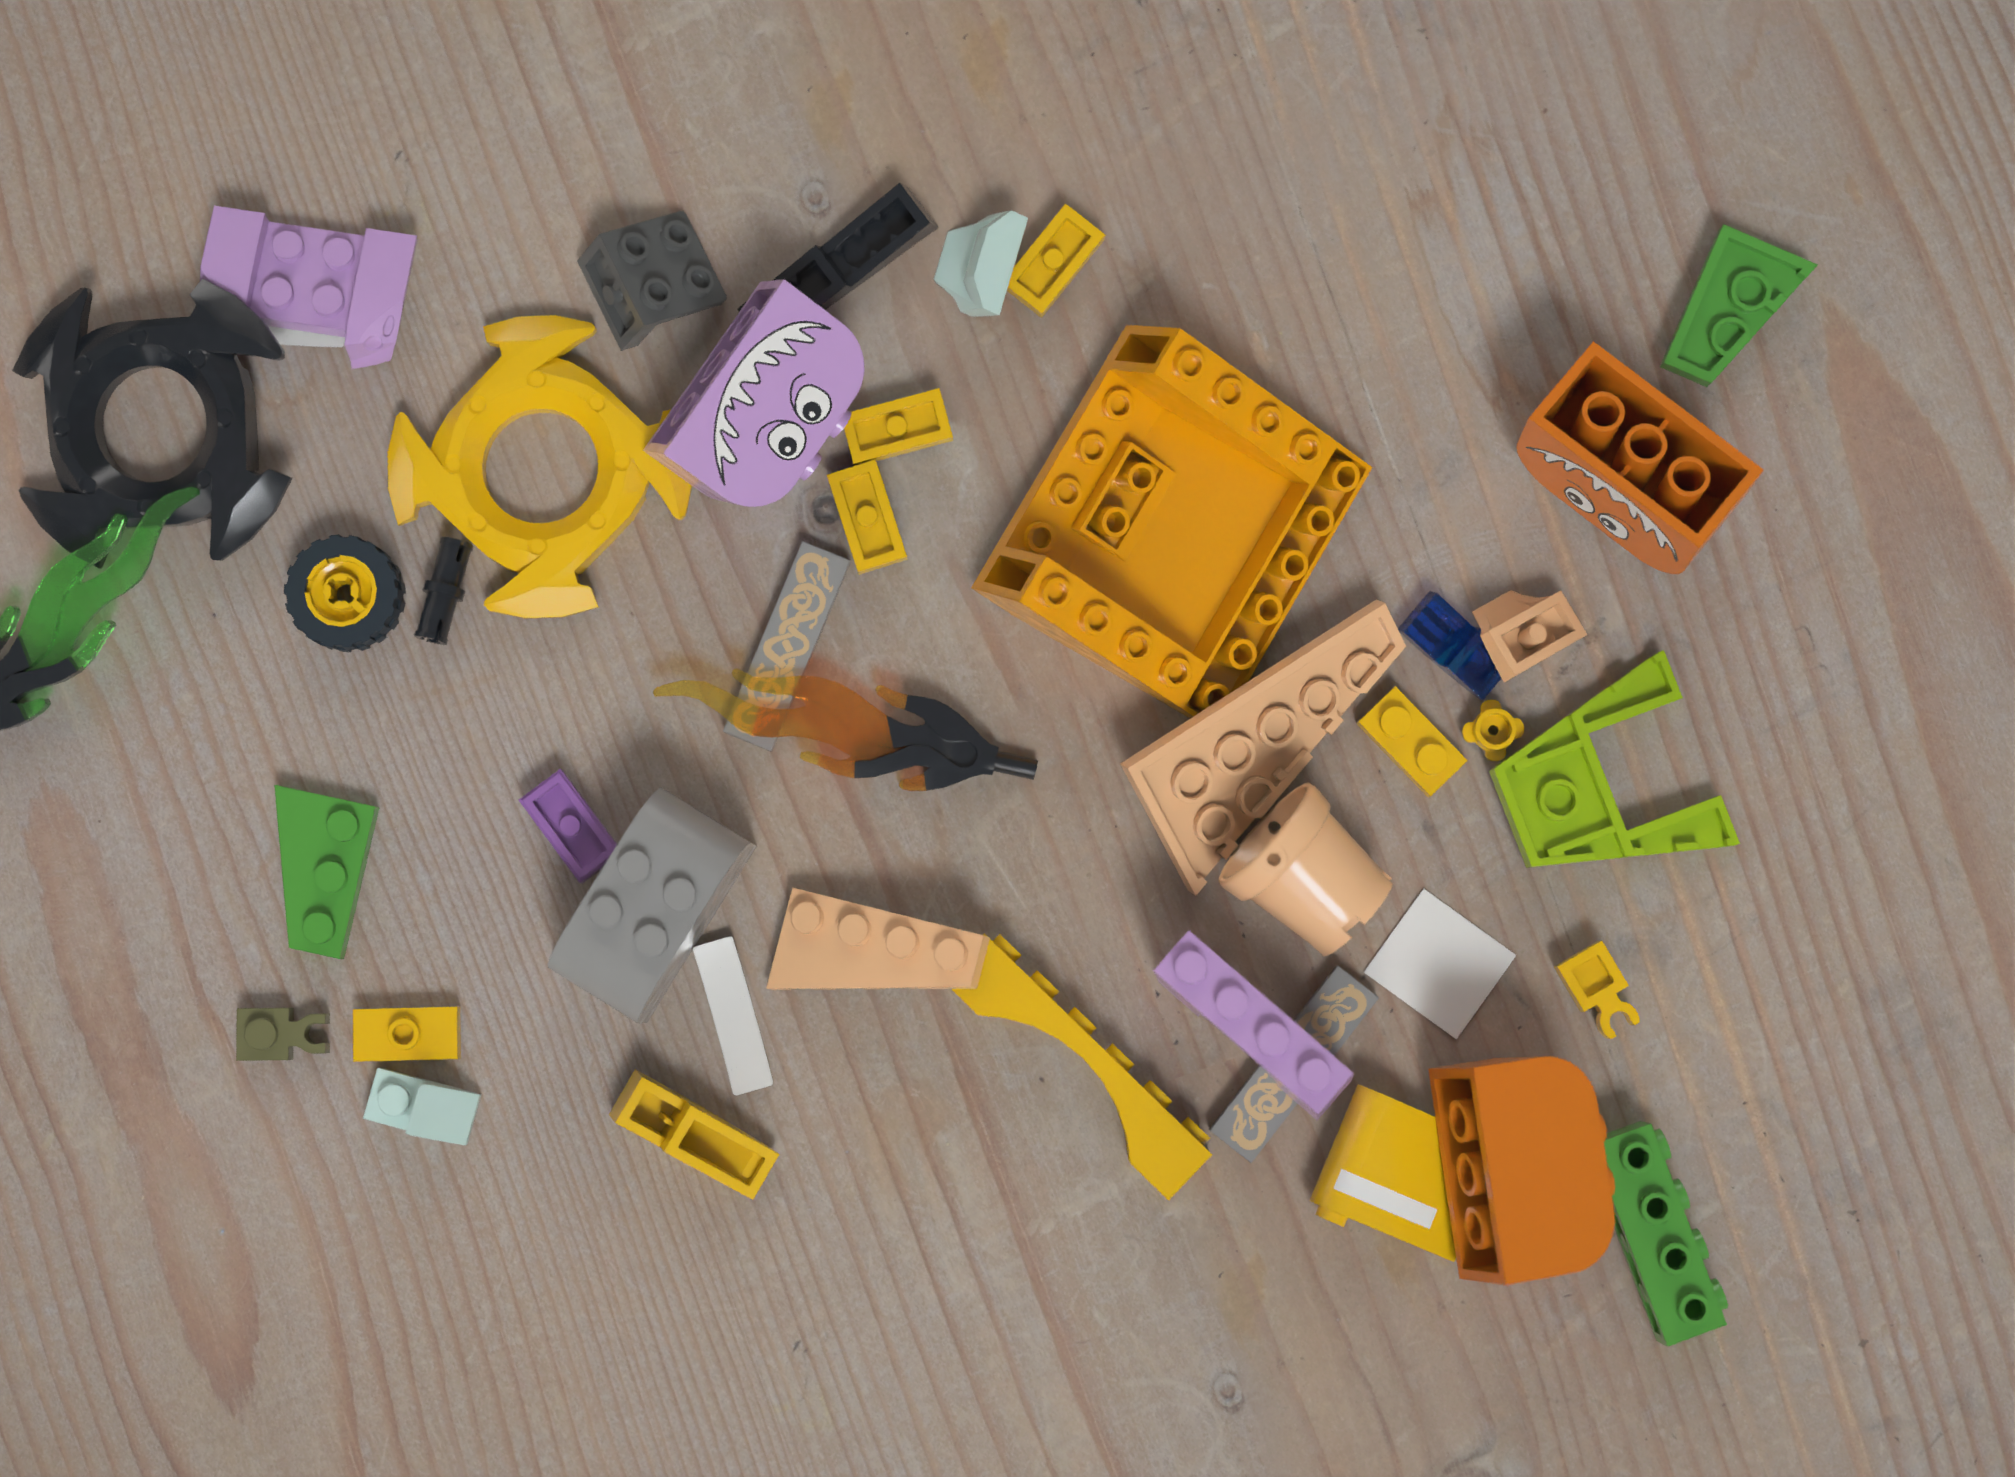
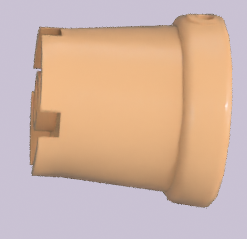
M1307 782L1295 788L1281 799L1247 834L1223 867L1218 881L1224 889L1239 900L1247 901L1251 899L1310 943L1323 956H1327L1345 945L1352 938L1347 931L1353 928L1359 921L1365 925L1386 899L1393 883L1390 881L1392 878L1372 860L1329 813L1331 807L1329 801L1314 785ZM1275 821L1281 827L1276 831H1272L1268 825L1270 822Z

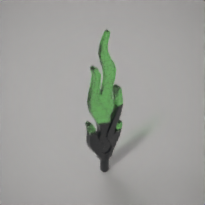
M188 487L163 496L149 507L119 558L95 578L82 583L86 571L104 558L121 541L128 521L126 515L115 514L104 533L87 545L67 555L55 564L41 580L31 599L18 637L9 652L0 660V731L16 728L32 721L44 713L51 704L48 698H38L30 702L17 703L29 693L71 679L83 672L96 658L105 641L115 629L116 623L112 620H105L99 623L90 632L81 646L73 651L83 629L103 607L112 600L127 593L143 579L151 564L157 541L166 520L177 508L200 494L198 488ZM8 606L0 617V651L15 632L21 614L20 608L17 606Z

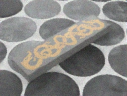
M802 541L723 729L724 733L770 752L773 751L849 569L850 560Z
M1336 965L1293 1021L1335 1056L1379 997ZM1258 1065L1209 1130L1252 1163L1297 1103L1277 1086V1082Z

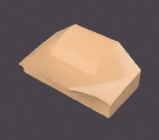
M1510 590L1472 611L1481 629L1480 637L1503 682L1512 679L1587 635L1561 590L1552 596L1539 598L1522 595Z

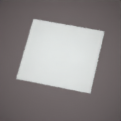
M1423 888L1364 973L1457 1039L1516 955Z

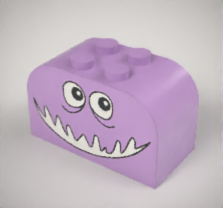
M786 280L760 282L643 451L710 498L748 507L771 504L784 497L794 487L799 478L805 481L811 476L821 461L822 455L818 453L828 436L836 437L848 423L851 412L847 409L858 394L864 377V357L860 344L849 328Z

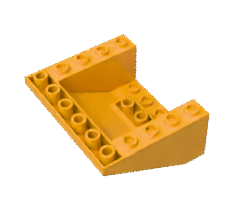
M1126 325L971 589L1016 618L1191 719L1249 681L1373 467L1181 328Z

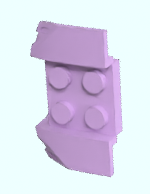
M214 206L200 268V281L203 278L236 295L262 318L267 326L345 337L344 345L350 358L352 369L373 366L391 361L415 254L417 235L366 228L364 236L269 222L265 213Z

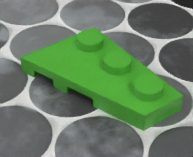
M1723 224L1716 234L1660 367L1708 387L1818 264Z
M274 785L289 948L344 959L379 807Z

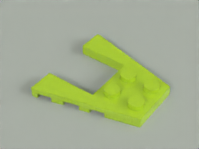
M1664 650L1650 656L1489 770L1526 868L1723 848L1740 844L1721 795L1626 830L1589 733L1683 698Z

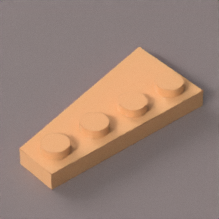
M792 887L766 989H977L990 937Z

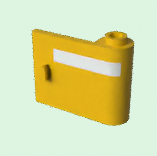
M1357 1084L1309 1200L1319 1205L1315 1215L1342 1227H1345L1348 1218L1455 1262L1456 1253L1435 1117Z

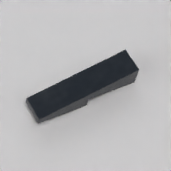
M898 183L824 245L812 247L773 280H786L826 310L939 227L909 187ZM742 304V305L738 308V311H739V312H740V310L742 309V307L744 306V304Z

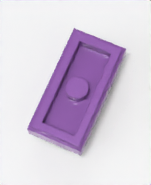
M559 769L519 799V802L579 883L583 884L602 870L616 848L617 842L562 769Z

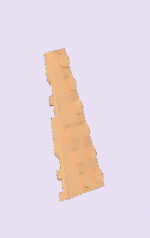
M1374 600L1120 763L1187 890L1196 896L1206 885L1207 881L1204 878L1220 859L1227 860L1238 847L1236 840L1252 821L1265 815L1313 758L1310 753L1327 733L1332 735L1344 721L1341 716L1359 694H1367L1406 647L1386 603Z

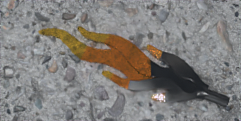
M738 668L733 669L732 676L749 690L775 695H792L801 699L807 705L794 709L760 707L705 681L680 680L664 684L653 690L655 697L686 696L699 699L720 713L735 727L751 736L770 738L794 736L831 744L850 755V757L839 760L822 753L804 751L800 753V758L837 775L854 779L869 778L913 766L929 767L921 774L900 780L899 787L908 791L940 789L974 776L983 774L993 775V771L1034 780L1038 764L1036 759L998 751L999 747L986 741L972 725L948 705L935 699L899 693L883 685H878L875 688L877 695L894 707L918 715L924 719L925 724L919 726L903 724L885 715L846 686L818 676L754 677Z

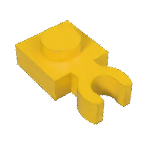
M1602 940L1593 943L1554 966L1579 1011L1585 1012L1592 1007L1596 1008L1598 1012L1596 1026L1605 1038L1613 1039L1616 1037L1615 1031L1610 1026V1018L1615 1012L1619 1011L1624 1014L1630 1025L1635 1026L1640 1023L1636 1009L1631 1004L1620 1001L1616 994L1629 985Z

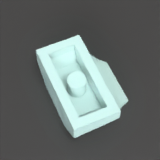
M1012 210L989 215L975 224L948 231L934 281L955 299L960 312L971 317L1000 315L1028 221L1027 217Z

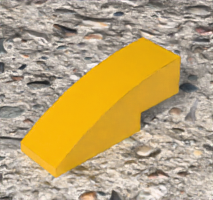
M636 1069L609 1113V1116L616 1124L659 1146L663 1152L752 1200L780 1155L772 1148L726 1120Z

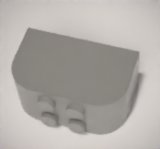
M662 787L658 788L637 813L565 927L551 953L547 967L636 1023H647L757 846Z

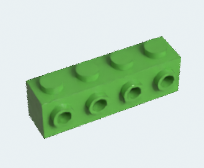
M1643 1121L1607 1133L1604 1142L1606 1160L1615 1181V1191L1612 1196L1615 1213L1614 1229L1656 1341L1669 1347L1727 1325L1722 1310L1728 1308V1302L1719 1281L1716 1278L1710 1280L1703 1260L1709 1258L1705 1240L1697 1228L1691 1230L1684 1210L1690 1208L1687 1192L1680 1179L1673 1180L1665 1160L1670 1159L1672 1156L1665 1135L1661 1129L1654 1130L1651 1123Z

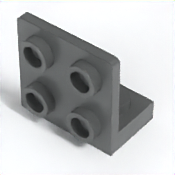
M683 211L601 233L577 260L621 351L638 346L658 324L720 306L727 299L719 279L686 213Z

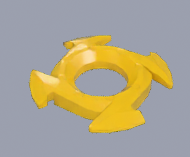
M557 315L518 316L483 326L487 343L490 346L500 348L502 356L447 414L435 434L431 449L405 413L399 412L395 418L387 458L388 491L397 525L401 526L417 520L421 507L433 505L488 558L511 572L519 573L502 588L486 598L484 606L491 612L524 619L563 618L599 608L593 589L589 586L581 585L577 574L581 575L631 524L646 501L645 495L649 484L651 483L661 496L674 518L682 520L686 517L692 485L643 451L671 409L662 412L660 423L646 426L591 373L572 362L560 359L573 348L594 336L597 329L590 322ZM535 413L558 414L578 423L591 437L598 457L596 482L587 500L569 516L549 523L525 522L507 514L494 500L486 478L487 457L496 437L513 421Z

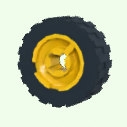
M339 534L330 535L329 539H318L312 542V546L307 550L302 549L296 556L298 559L294 565H290L287 575H289L287 584H284V594L287 597V603H285L287 613L292 615L294 619L292 622L296 628L305 633L306 637L331 650L337 649L341 652H351L353 649L363 651L369 649L370 645L376 642L381 643L385 640L388 632L391 629L394 630L398 625L399 621L397 620L400 613L404 612L406 604L403 602V594H406L405 584L400 578L402 573L398 566L391 561L392 558L371 542L353 535H349V537H342ZM346 584L351 585L350 595L354 597L350 603L346 600L339 601L337 599L338 589Z

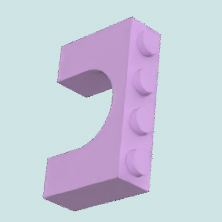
M1189 930L1153 970L1162 986L1197 1016L1202 1015L1231 1039L1277 1082V1086L1316 1120L1322 1116L1352 1081L1354 1074Z

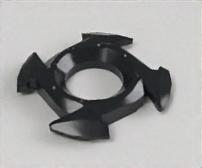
M203 278L190 294L196 306L189 317L116 322L97 328L88 334V321L93 294L89 288H80L51 309L28 337L12 370L18 375L33 379L38 374L43 376L50 456L57 478L64 492H54L21 487L19 489L20 497L40 527L67 552L99 569H102L109 553L108 548L103 542L108 529L124 530L189 526L211 519L210 558L216 561H223L257 535L277 511L293 479L272 469H268L262 474L255 472L259 471L255 392L248 369L242 367L237 355L279 361L285 358V351L265 321L241 299ZM150 368H167L186 378L198 392L206 413V434L200 452L184 471L167 480L145 482L126 473L112 458L104 438V413L112 393L129 376Z

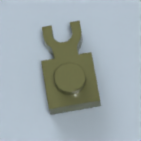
M237 1008L236 1061L293 1060L294 1046L312 1054L330 1053V1043L317 1044L309 1036L310 1028L314 1024H330V1013L310 1014L299 1021H294V1008Z

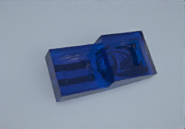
M1429 591L1398 628L1400 634L1478 699L1484 700L1501 680V676L1480 637L1481 629L1472 626L1438 593Z

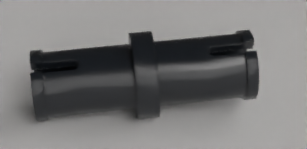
M441 537V544L431 580H425L422 589L427 595L414 637L420 640L427 638L426 642L447 645V637L457 602H463L465 590L461 589L470 553L473 551L474 546L472 544L464 542L461 545L462 540Z

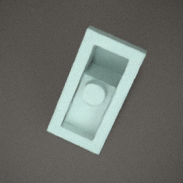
M380 1067L377 1068L363 1119L406 1130L407 1135L466 1146L482 1094Z

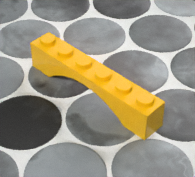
M998 934L993 941L989 939L977 989L951 990L978 1016L1006 1018L1034 1026L1059 1039L1081 1056L1101 1079L1117 1108L1125 1133L1128 1161L1169 1201L1212 1156L1204 1147L1210 1137L1188 1116L1180 1124L1166 1110L1173 1101L1151 1080L1142 1087L1128 1073L1135 1064L1113 1043L1104 1050L1090 1036L1097 1028L1075 1006L1067 1014L1053 1000L1059 991L1038 970L1029 977L1015 963L1022 955L1001 934Z

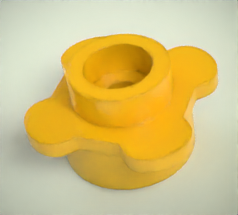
M1493 699L1484 701L1480 705L1479 715L1473 722L1466 723L1462 728L1463 739L1468 743L1477 744L1484 750L1485 757L1490 761L1502 760L1506 756V748L1514 739H1518L1524 734L1523 722L1519 718H1513L1510 713L1501 708L1500 702ZM1490 726L1497 727L1498 732L1496 735H1491L1488 732Z

